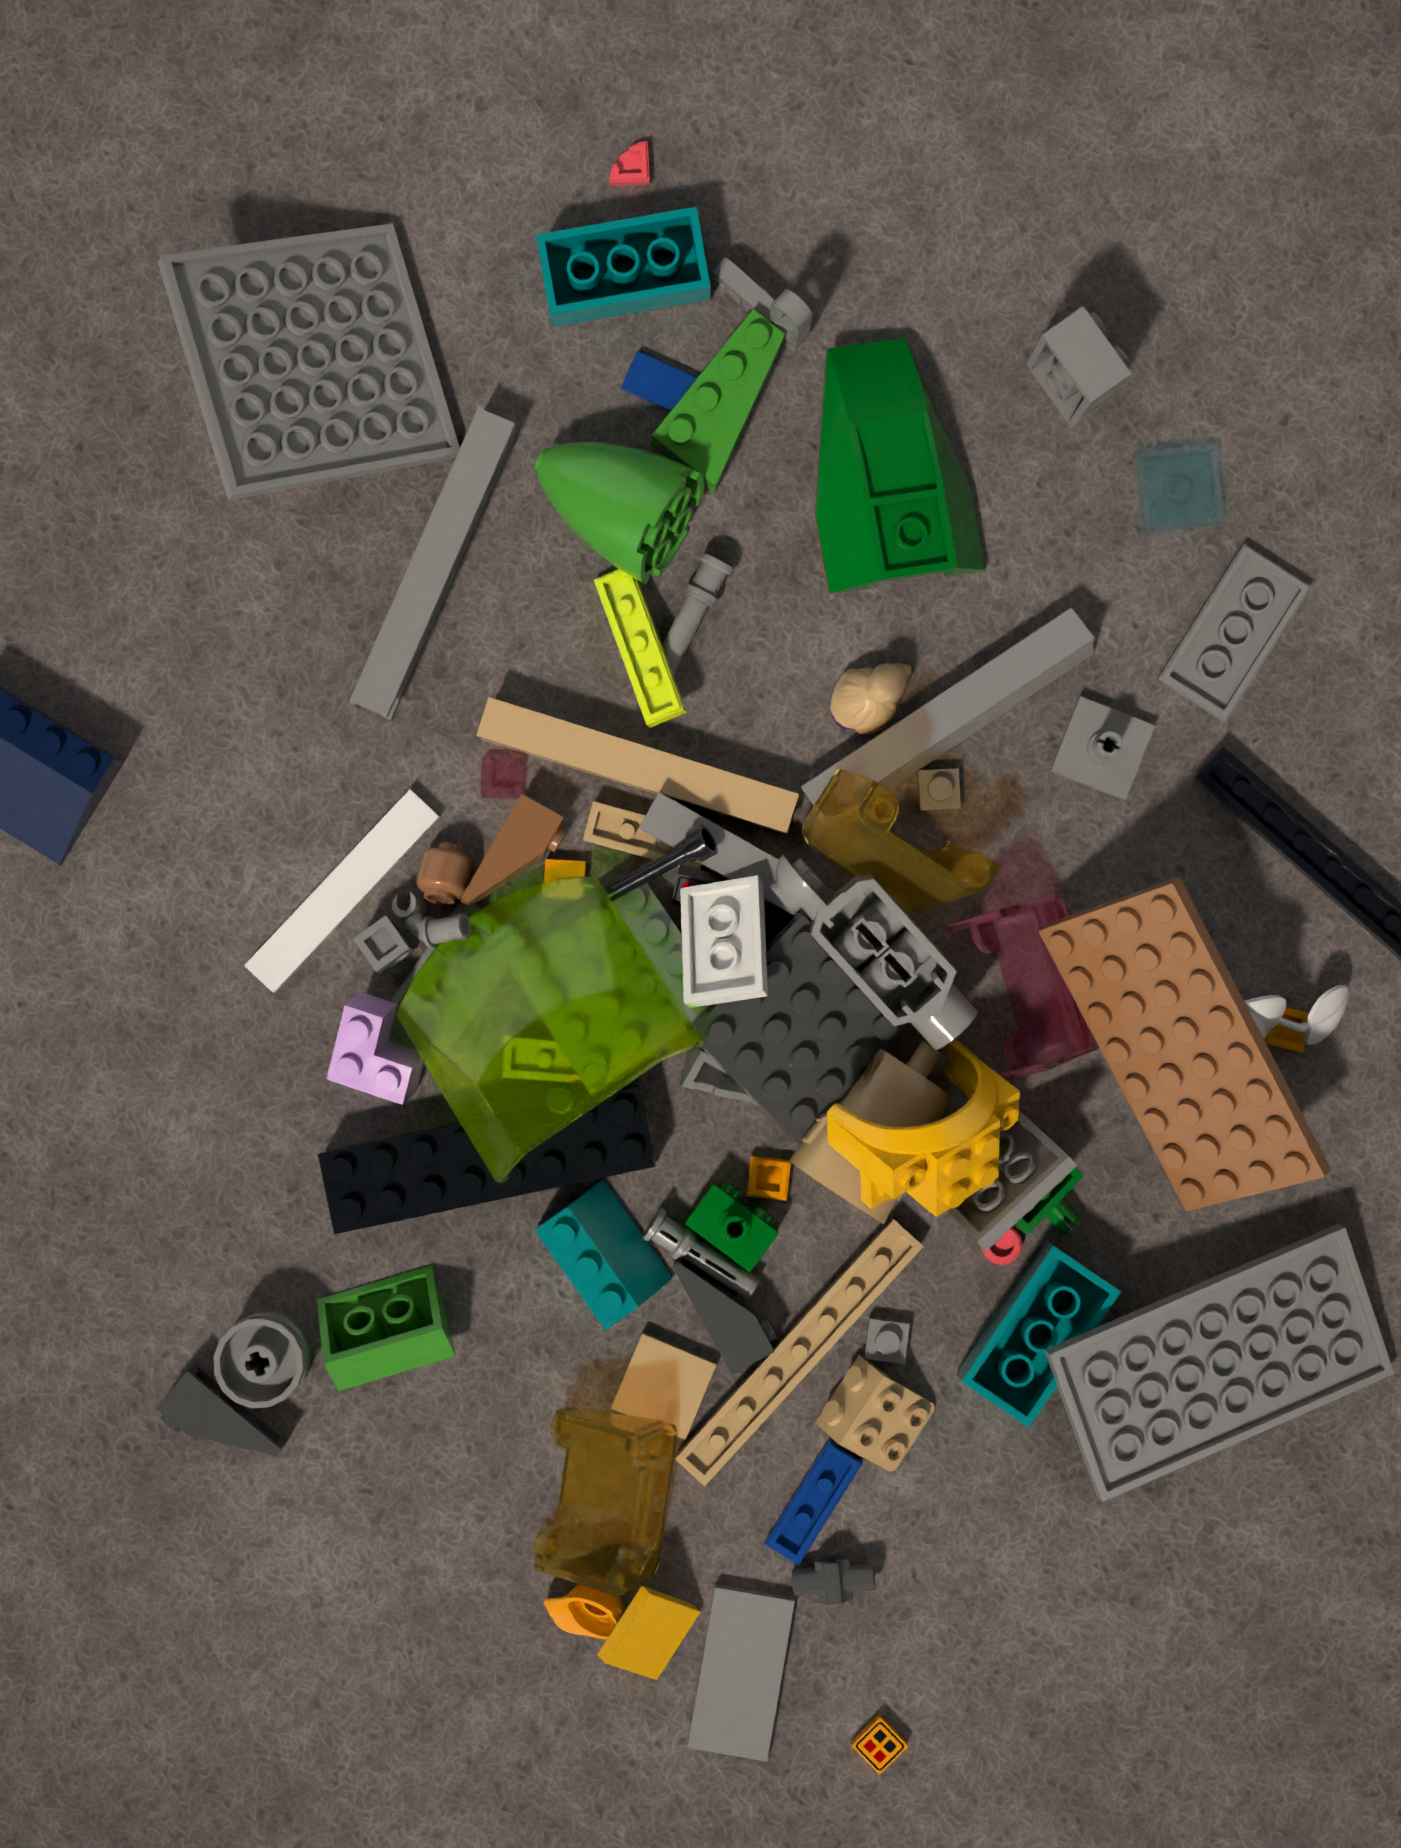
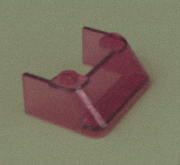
M1055 893L946 925L948 933L970 927V937L973 944L985 954L995 952L997 954L1019 1028L1008 1035L1007 1042L1005 1043V1055L1011 1067L997 1072L1005 1080L1044 1072L1099 1049L1093 1034L1038 932L1045 924L1069 916L1064 900Z

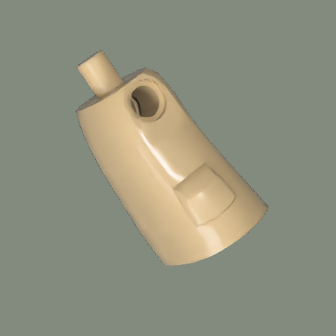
M922 1041L908 1063L904 1064L880 1049L874 1055L860 1079L838 1104L869 1122L884 1126L913 1127L936 1122L944 1113L951 1095L929 1081L927 1077L942 1056V1053ZM827 1113L819 1115L802 1137L803 1142L789 1161L852 1205L884 1224L895 1202L900 1201L902 1195L894 1200H886L873 1209L862 1202L860 1171L828 1144Z

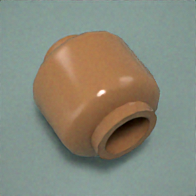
M442 842L439 844V848H431L424 852L416 884L424 892L423 897L426 900L441 905H453L455 900L461 899L470 883L474 867L472 860L462 853L463 848L461 846Z

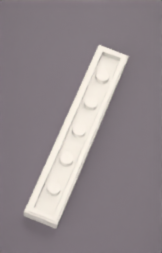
M409 789L244 966L270 991L276 993L438 821L440 816Z

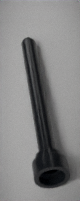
M700 825L686 833V838L681 841V846L552 916L548 921L549 928L552 931H558L562 927L586 917L688 860L703 862L718 853L714 837L705 826Z

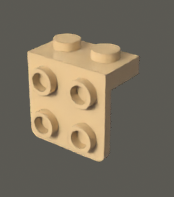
M858 1355L830 1400L823 1407L815 1423L840 1446L887 1471H894L898 1468L935 1410V1406L925 1397L889 1378L872 1362Z

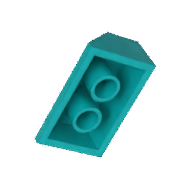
M604 1179L537 1225L535 1232L605 1331L640 1307L673 1278L650 1244L642 1239L643 1234Z

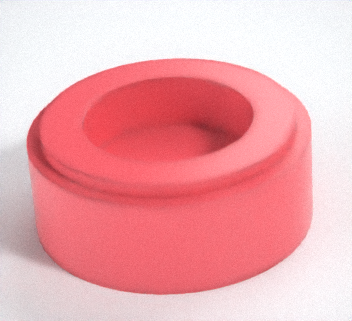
M1011 1227L987 1251L982 1247L981 1250L984 1256L992 1263L1005 1265L1013 1262L1019 1256L1022 1249V1241L1019 1233Z

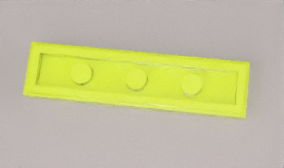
M620 569L594 579L646 725L651 728L687 713L639 581Z

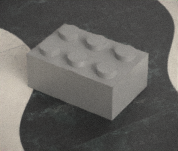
M1084 306L1043 333L1026 363L1071 429H1074L1111 403L1132 374L1129 370L1131 365L1125 353L1119 347H1112L1105 337L1106 328L1101 319L1095 313L1089 314Z

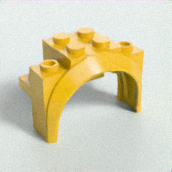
M954 1039L946 1045V1066L941 1068V1075L958 1087L970 1099L961 1109L933 1123L913 1127H891L869 1122L835 1103L827 1111L828 1144L860 1171L861 1201L869 1208L873 1209L884 1201L894 1200L907 1192L937 1218L949 1209L961 1205L966 1198L978 1190L989 1187L998 1178L1000 1132L1008 1130L1019 1120L1020 1091L983 1063L957 1039Z

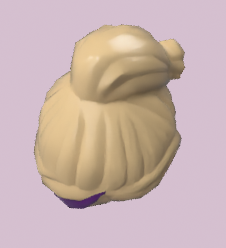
M887 662L873 669L871 667L851 668L844 672L834 688L830 701V711L835 723L842 729L855 730L859 734L871 735L885 728L892 721L899 700L907 688V681H909V677L912 675L911 665L902 663L890 664Z

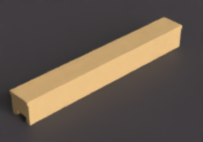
M488 697L476 735L484 741L654 794L660 792L670 799L782 834L788 831L799 796L798 793Z

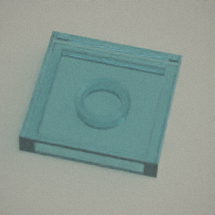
M1216 444L1142 451L1134 454L1142 534L1218 527L1225 524Z

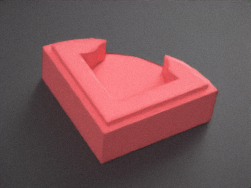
M648 141L633 144L617 159L610 172V186L650 184Z

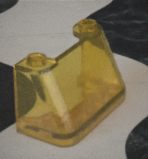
M841 768L836 769L802 827L804 841L809 847L853 876L871 873L901 907L916 914L932 911L986 890L1002 867L984 854L966 851L947 840L940 850L929 851L922 847L917 850L889 831L899 813V803L896 796L875 780Z
M564 1407L556 1410V1414L551 1422L550 1433L556 1446L566 1448L556 1523L549 1525L544 1531H541L534 1542V1553L536 1554L534 1570L619 1597L649 1582L659 1566L677 1445V1427L673 1423L658 1419L574 1407Z

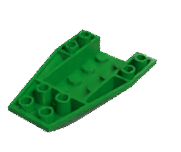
M905 338L834 347L826 350L815 519L829 594L868 589L878 582L944 573L945 577L985 570L972 490Z

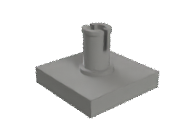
M1079 696L1049 772L1125 801L1155 725Z

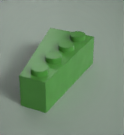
M754 309L651 437V445L667 458L701 473L704 477V487L712 494L717 489L785 337L781 330Z

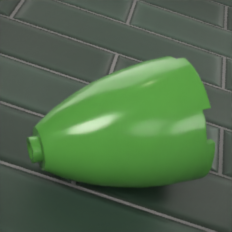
M603 442L555 444L550 449L545 448L539 454L535 463V470L538 471L537 479L548 500L575 534L612 565L644 584H647L649 575L654 574L659 577L673 561L689 532L686 527L692 516V504L698 506L702 501L704 492V477L701 473L664 456L625 445Z

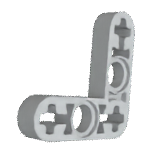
M725 257L709 272L713 281L746 311L749 309L756 310L785 334L783 344L789 350L796 351L809 336L812 311L791 290L785 289L774 300L736 264Z

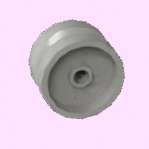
M276 1311L253 1313L238 1321L219 1340L213 1357L214 1375L221 1390L235 1403L249 1408H269L284 1401L306 1378L311 1364L310 1341L304 1329L290 1316ZM259 1355L261 1358L268 1357L269 1363L265 1364L261 1362L259 1359Z

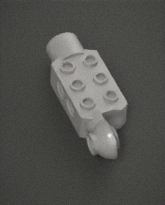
M785 854L781 855L776 867V881L770 886L771 889L793 913L802 908L811 918V935L893 1026L911 1023L935 1050H938L954 1040L971 1024L978 1011L952 983L957 972L954 965L871 873L854 876L826 900L820 893L826 888V885L802 858L793 863Z

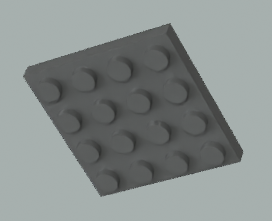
M797 913L766 946L768 996L710 1005L686 1030L693 1040L798 1144L803 1142L802 1137L815 1122V1118L823 1113H827L835 1103H839L860 1079L874 1055L880 1049L887 1051L910 1027L907 1023L897 1026L892 1025L811 935V922L800 913Z

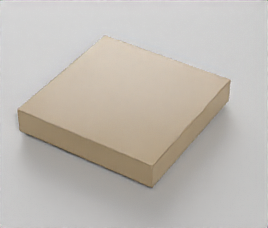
M642 1332L611 1409L686 1440L717 1363Z

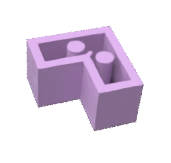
M359 992L344 1005L327 1080L401 1105L415 1093L420 1081L426 1053L389 1041L398 1006L397 1003Z

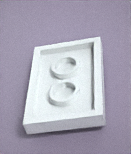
M756 875L680 888L684 1004L689 1008L768 996L762 879Z

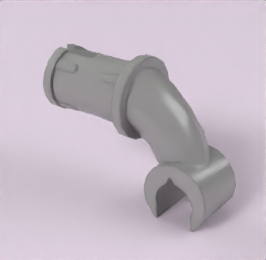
M410 892L411 904L408 908L406 899L399 895H396L392 901V909L395 915L403 918L411 934L425 943L429 949L437 948L439 943L470 938L471 924L467 915L463 913L441 919H434L433 917L424 918L427 909L426 902L422 897Z

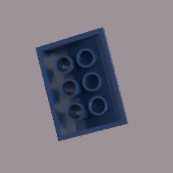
M0 687V829L57 864L62 865L124 762Z

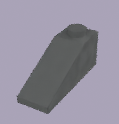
M678 1260L673 1263L675 1273L731 1375L775 1352L771 1341L776 1339L777 1335L766 1316L759 1319L752 1308L684 1261Z
M196 1365L186 1371L156 1407L163 1414L161 1420L164 1424L175 1432L182 1430L186 1435L275 1456L287 1443L286 1440L245 1406L235 1403L221 1390L219 1384Z

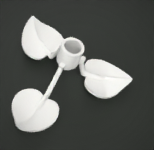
M1347 984L1337 985L1323 993L1311 1008L1308 1019L1304 1023H1295L1282 1018L1286 1008V1000L1280 995L1261 996L1245 1000L1244 1002L1263 1039L1270 1032V1029L1278 1024L1305 1033L1304 1042L1308 1045H1313L1328 1037L1339 1024L1347 1006L1349 986Z

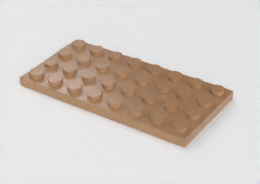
M1180 877L1047 923L1038 930L1186 1212L1326 1177L1331 1168Z

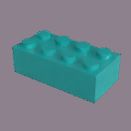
M697 207L536 235L552 327L710 300L711 286Z
M1046 1240L956 1375L963 1384L1030 1428L1057 1388L1044 1350L1098 1327L1121 1291Z

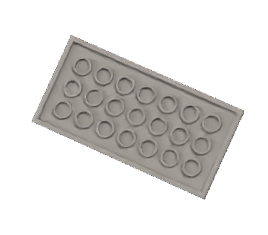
M1336 1224L1044 1350L1096 1496L1102 1502L1394 1374L1346 1227L1340 1224Z

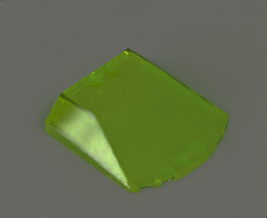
M571 877L535 884L513 892L475 913L469 918L471 924L470 938L440 943L415 975L396 1014L493 1178L501 1184L509 1179L508 1173L524 1155L667 1058L694 1047L701 1048L706 1044L597 877Z

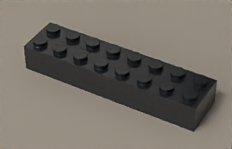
M640 1085L602 1092L595 1098L592 1095L577 1097L325 1150L318 1154L334 1234L648 1169L656 1165Z

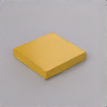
M641 1586L597 1655L605 1664L657 1680L701 1612L689 1602Z

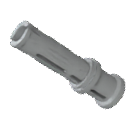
M701 553L699 557L701 564L691 584L687 583L684 587L685 591L683 594L686 595V598L662 644L673 675L676 674V669L707 608H712L717 604L718 599L716 595L726 575H732L734 571L728 564L705 553Z
M663 1208L658 1210L647 1226L642 1239L647 1242L653 1240L671 1252L670 1257L674 1260L678 1259L681 1261L684 1258L712 1278L741 1295L745 1300L752 1295L760 1281L759 1277L752 1275L728 1257L697 1238L698 1234L690 1227L686 1229L666 1216L667 1211ZM716 1265L720 1266L721 1268H723L724 1270H726L727 1272H729V1273L732 1274L733 1276L729 1275L728 1273H726L725 1271H723L722 1269H720V1268L717 1267Z

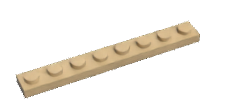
M892 1218L774 1347L775 1352L766 1356L675 1455V1460L705 1487L924 1246Z

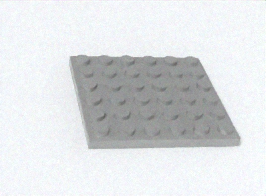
M393 223L160 256L158 265L228 500L456 458L460 449Z

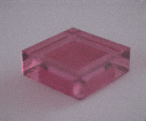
M482 757L481 798L518 800L522 793L523 759Z

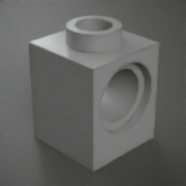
M386 915L353 938V941L375 972L381 975L414 952L393 920Z

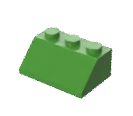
M432 1265L316 1300L323 1362L338 1391L456 1356L451 1326Z

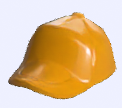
M585 1581L578 1584L566 1596L547 1598L543 1601L549 1615L560 1629L568 1633L607 1640L625 1612L624 1604L613 1587L593 1581Z

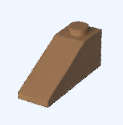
M521 793L462 895V905L467 908L472 907L543 860L549 849L556 852L567 831L561 828L564 824V817Z

